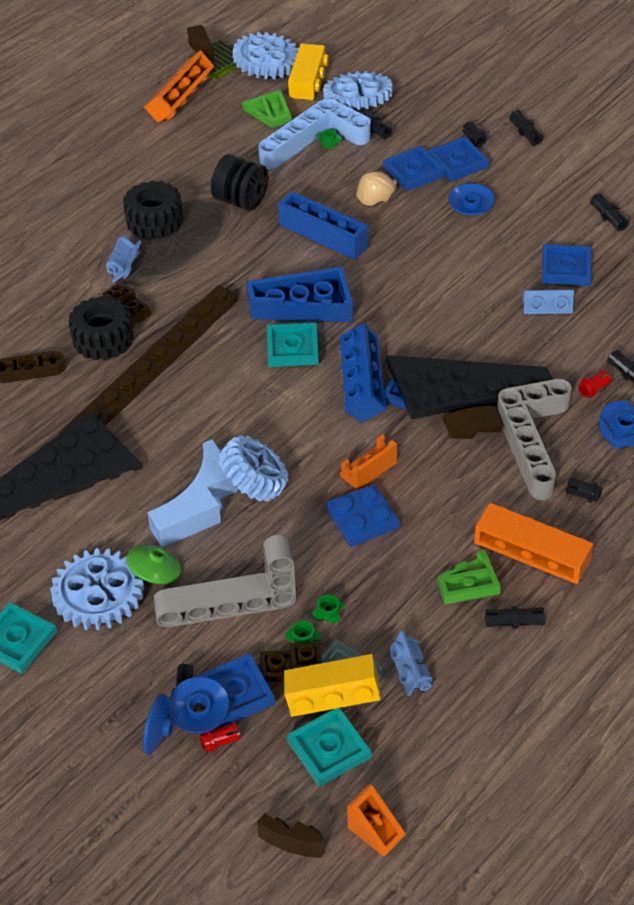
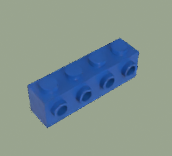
M293 191L278 203L279 225L354 260L369 247V227L367 224Z
M365 323L341 335V347L339 349L342 357L341 371L344 380L342 385L345 392L344 407L346 412L350 416H354L360 423L387 410L379 336Z

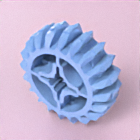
M239 435L237 438L234 437L225 445L221 451L222 453L219 455V465L222 467L221 472L227 475L226 480L231 481L234 487L241 490V494L246 493L250 499L255 497L260 502L262 500L268 502L279 496L289 481L287 478L289 473L285 469L286 465L280 461L281 457L276 456L273 452L274 450H270L266 444L260 443L258 439L253 440L250 436L244 437Z

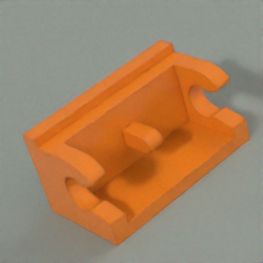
M384 435L379 436L376 447L350 465L348 459L341 463L340 477L356 490L361 489L397 463V443L391 440L386 446Z

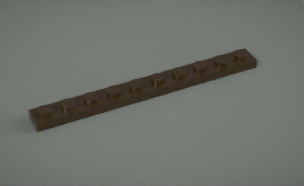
M217 285L69 422L59 434L90 411L106 426L238 301L237 294Z

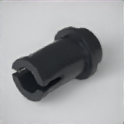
M467 122L463 126V133L470 138V142L474 146L480 147L486 143V132L480 130L473 122Z
M574 477L569 478L567 484L578 488L566 486L567 494L588 499L589 503L599 501L603 487L598 486L597 482L591 484Z

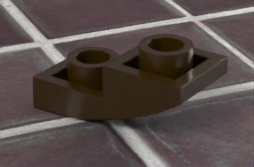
M123 283L113 285L109 290L102 293L105 298L114 297L115 300L120 299L124 305L129 307L132 325L152 315L150 307L137 299L135 290Z
M495 406L467 408L446 414L442 418L451 439H473L477 432H500L504 427Z
M319 643L290 644V650L260 652L261 674L266 682L284 681V670L322 663Z
M266 813L257 821L259 838L279 849L315 858H321L325 853L323 835L314 826H306L297 821L290 829L282 819L278 817L272 818Z

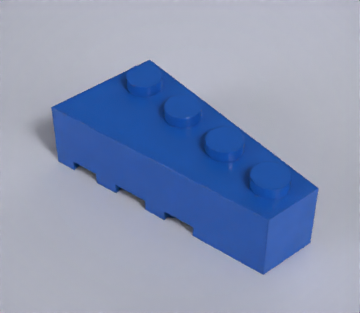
M342 267L246 281L247 303L251 319L352 322L353 302Z

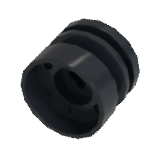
M232 154L224 155L219 160L212 175L211 194L213 198L228 204L233 203L234 206L248 211L255 210L263 200L268 187L269 174L267 167L250 160L246 161V159Z

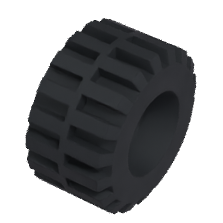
M155 180L146 183L142 182L140 185H134L131 190L126 192L123 198L127 228L131 230L132 234H138L140 238L160 239L163 236H170L172 232L178 230V227H181L183 221L181 195L172 184H165L164 181L155 182Z
M100 296L99 298L92 297L88 301L83 300L80 302V305H76L73 308V312H70L68 321L73 346L76 348L77 353L83 354V357L87 359L92 357L93 360H109L108 358H116L119 356V353L123 354L127 351L128 347H131L132 340H134L131 313L129 307L124 305L120 299L115 300L114 297L105 298V296Z

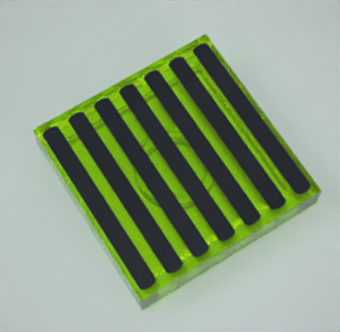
M221 40L212 43L215 63L213 69L207 74L215 80L237 69V63H234V58H232L233 47Z

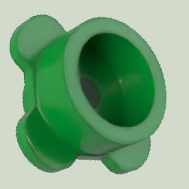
M326 129L316 134L317 139H320L321 146L325 149H333L342 141V137L338 136L336 129Z
M334 595L320 596L317 599V608L313 610L312 616L316 620L323 619L335 624L340 620L339 613L344 609V602Z
M305 620L297 621L293 624L291 630L286 632V640L293 643H313L319 641L321 637L320 632L314 630V626Z

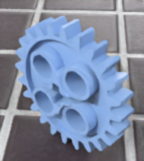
M257 32L255 36L249 33V37L243 36L242 40L238 39L237 43H234L232 58H234L233 62L237 63L236 67L242 68L241 72L249 71V76L256 74V78L264 76L265 80L268 79V76H271L273 79H276V76L284 78V74L290 76L299 48H296L295 43H291V39L284 40L283 35L276 37V33L271 36L268 32H265V35Z
M356 71L355 74L348 72L346 76L340 74V78L333 77V80H328V84H324L323 93L325 99L331 98L352 109L360 110L361 107L369 109V106L377 107V103L384 104V101H388L389 97H392L393 88L391 79H388V76L382 77V74L375 75V72L367 73L365 71L359 73V71Z
M96 548L94 555H90L85 550L83 558L73 555V563L64 561L65 570H56L58 577L52 578L53 587H50L53 606L56 607L58 615H63L65 622L72 620L74 627H77L82 622L85 630H88L91 624H95L96 630H100L102 623L111 628V621L116 620L121 624V616L131 617L130 608L138 609V600H143V579L136 576L129 569L126 557L122 559L120 551L112 556L108 548L104 554H100L99 549Z

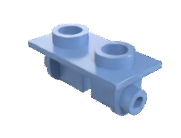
M127 236L118 238L113 249L114 252L111 253L106 264L107 272L114 275L113 283L121 277L123 279L126 278L132 271L131 264L139 255L140 240L133 244Z
M574 289L524 290L522 295L524 303L523 313H573Z
M401 630L390 647V655L395 662L399 673V680L403 684L406 695L410 696L415 688H420L421 691L429 690L432 687L433 679L426 664H416L422 663L424 660L418 640L412 636L406 637L404 630Z

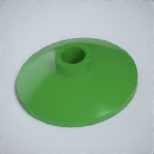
M139 545L133 547L127 554L126 562L129 569L145 581L155 584H169L176 581L181 574V565L178 559L160 547Z

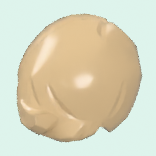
M379 171L366 173L359 181L356 193L357 198L361 203L372 206L380 201L387 202L397 189V180H392L387 174Z

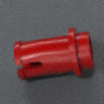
M601 370L590 378L582 379L578 386L580 394L584 397H594L597 391L611 384L610 375L607 374L602 377L607 371Z
M231 722L228 725L199 734L203 750L213 753L218 747L240 741L239 732L227 736V733L238 730L236 723Z

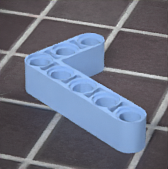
M322 99L261 141L258 146L259 162L269 170L277 168L315 141L318 132H323L326 129H336L337 134L357 145H365L371 139L370 118L334 99Z

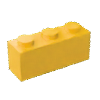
M300 44L288 79L289 98L314 100L316 92H320L321 79H324L325 67H328L329 55L325 54L324 45Z
M373 654L284 670V692L291 717L381 700L379 677Z

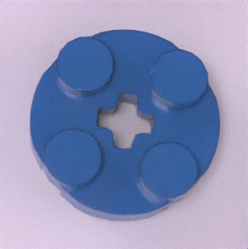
M630 401L609 403L603 408L599 417V432L606 440L610 441L612 447L617 449L624 446H634V406L629 405ZM621 421H624V423L630 424V425L625 426V425L620 424V422H621Z

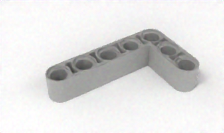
M553 379L506 388L498 395L497 411L504 424L502 429L528 491L537 500H547L552 497L556 473L532 419L560 414L568 410L572 387L564 379Z
M273 535L264 541L265 573L158 591L153 597L158 625L161 627H175L282 609L293 605L296 601L295 571L288 538L284 535Z

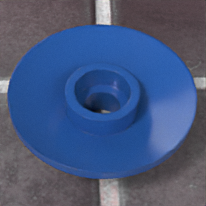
M469 183L455 187L450 192L448 201L450 206L461 214L480 215L493 207L495 197L487 187Z
M194 677L181 682L172 691L168 701L169 715L175 720L174 724L183 731L194 734L214 730L225 720L229 711V698L226 690L217 681L207 677ZM197 707L205 709L202 712H194Z
M161 693L156 697L146 721L143 750L148 755L153 754L161 744L164 736L170 737L174 729L175 720L169 718V702L166 694Z

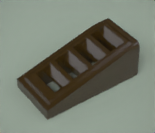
M204 26L188 27L187 35L190 47L196 53L201 50L214 65L213 46Z

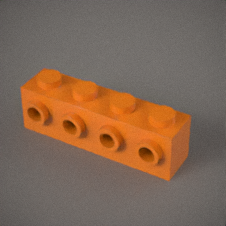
M201 50L198 51L175 72L144 108L158 123L165 118L167 120L171 119L177 113L175 109H179L188 101L186 97H190L198 90L197 85L200 86L208 79L207 74L213 69L214 65Z
M489 503L475 526V544L577 585L591 561L594 543L563 532L556 527L538 522L531 517L510 511L502 506Z

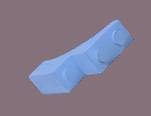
M213 440L203 443L202 465L189 487L170 502L147 512L150 530L161 548L221 523L220 511L223 508L220 499L238 492V488L234 487L231 481L226 480L227 475L221 472L222 467L219 465V455L222 453L223 448H218Z

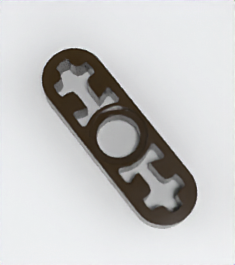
M49 351L0 359V383L59 375L66 369L64 355L59 351ZM28 364H33V365H35V367L32 368V369H29V370L23 369V367H24L25 365H28Z

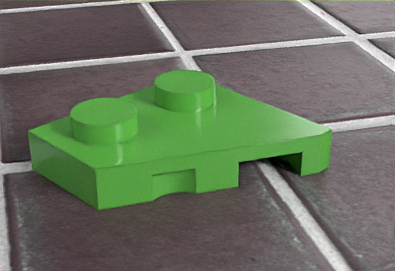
M281 90L241 102L245 112L271 128L282 126L292 120Z
M485 550L479 551L477 558L470 563L463 561L456 565L453 570L446 571L437 577V586L444 604L500 594L499 581Z

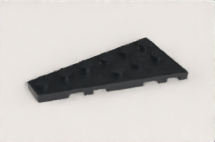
M387 355L386 364L411 419L498 403V395L503 389L553 380L547 367L393 355Z
M90 411L0 477V520L14 516L15 512L30 507L33 509L39 507L40 503L51 499L55 501L91 488L95 483L108 478L110 480L118 478L120 474L127 471L142 469V463Z

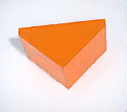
M368 784L347 805L348 829L379 854L386 856L406 835L373 785Z

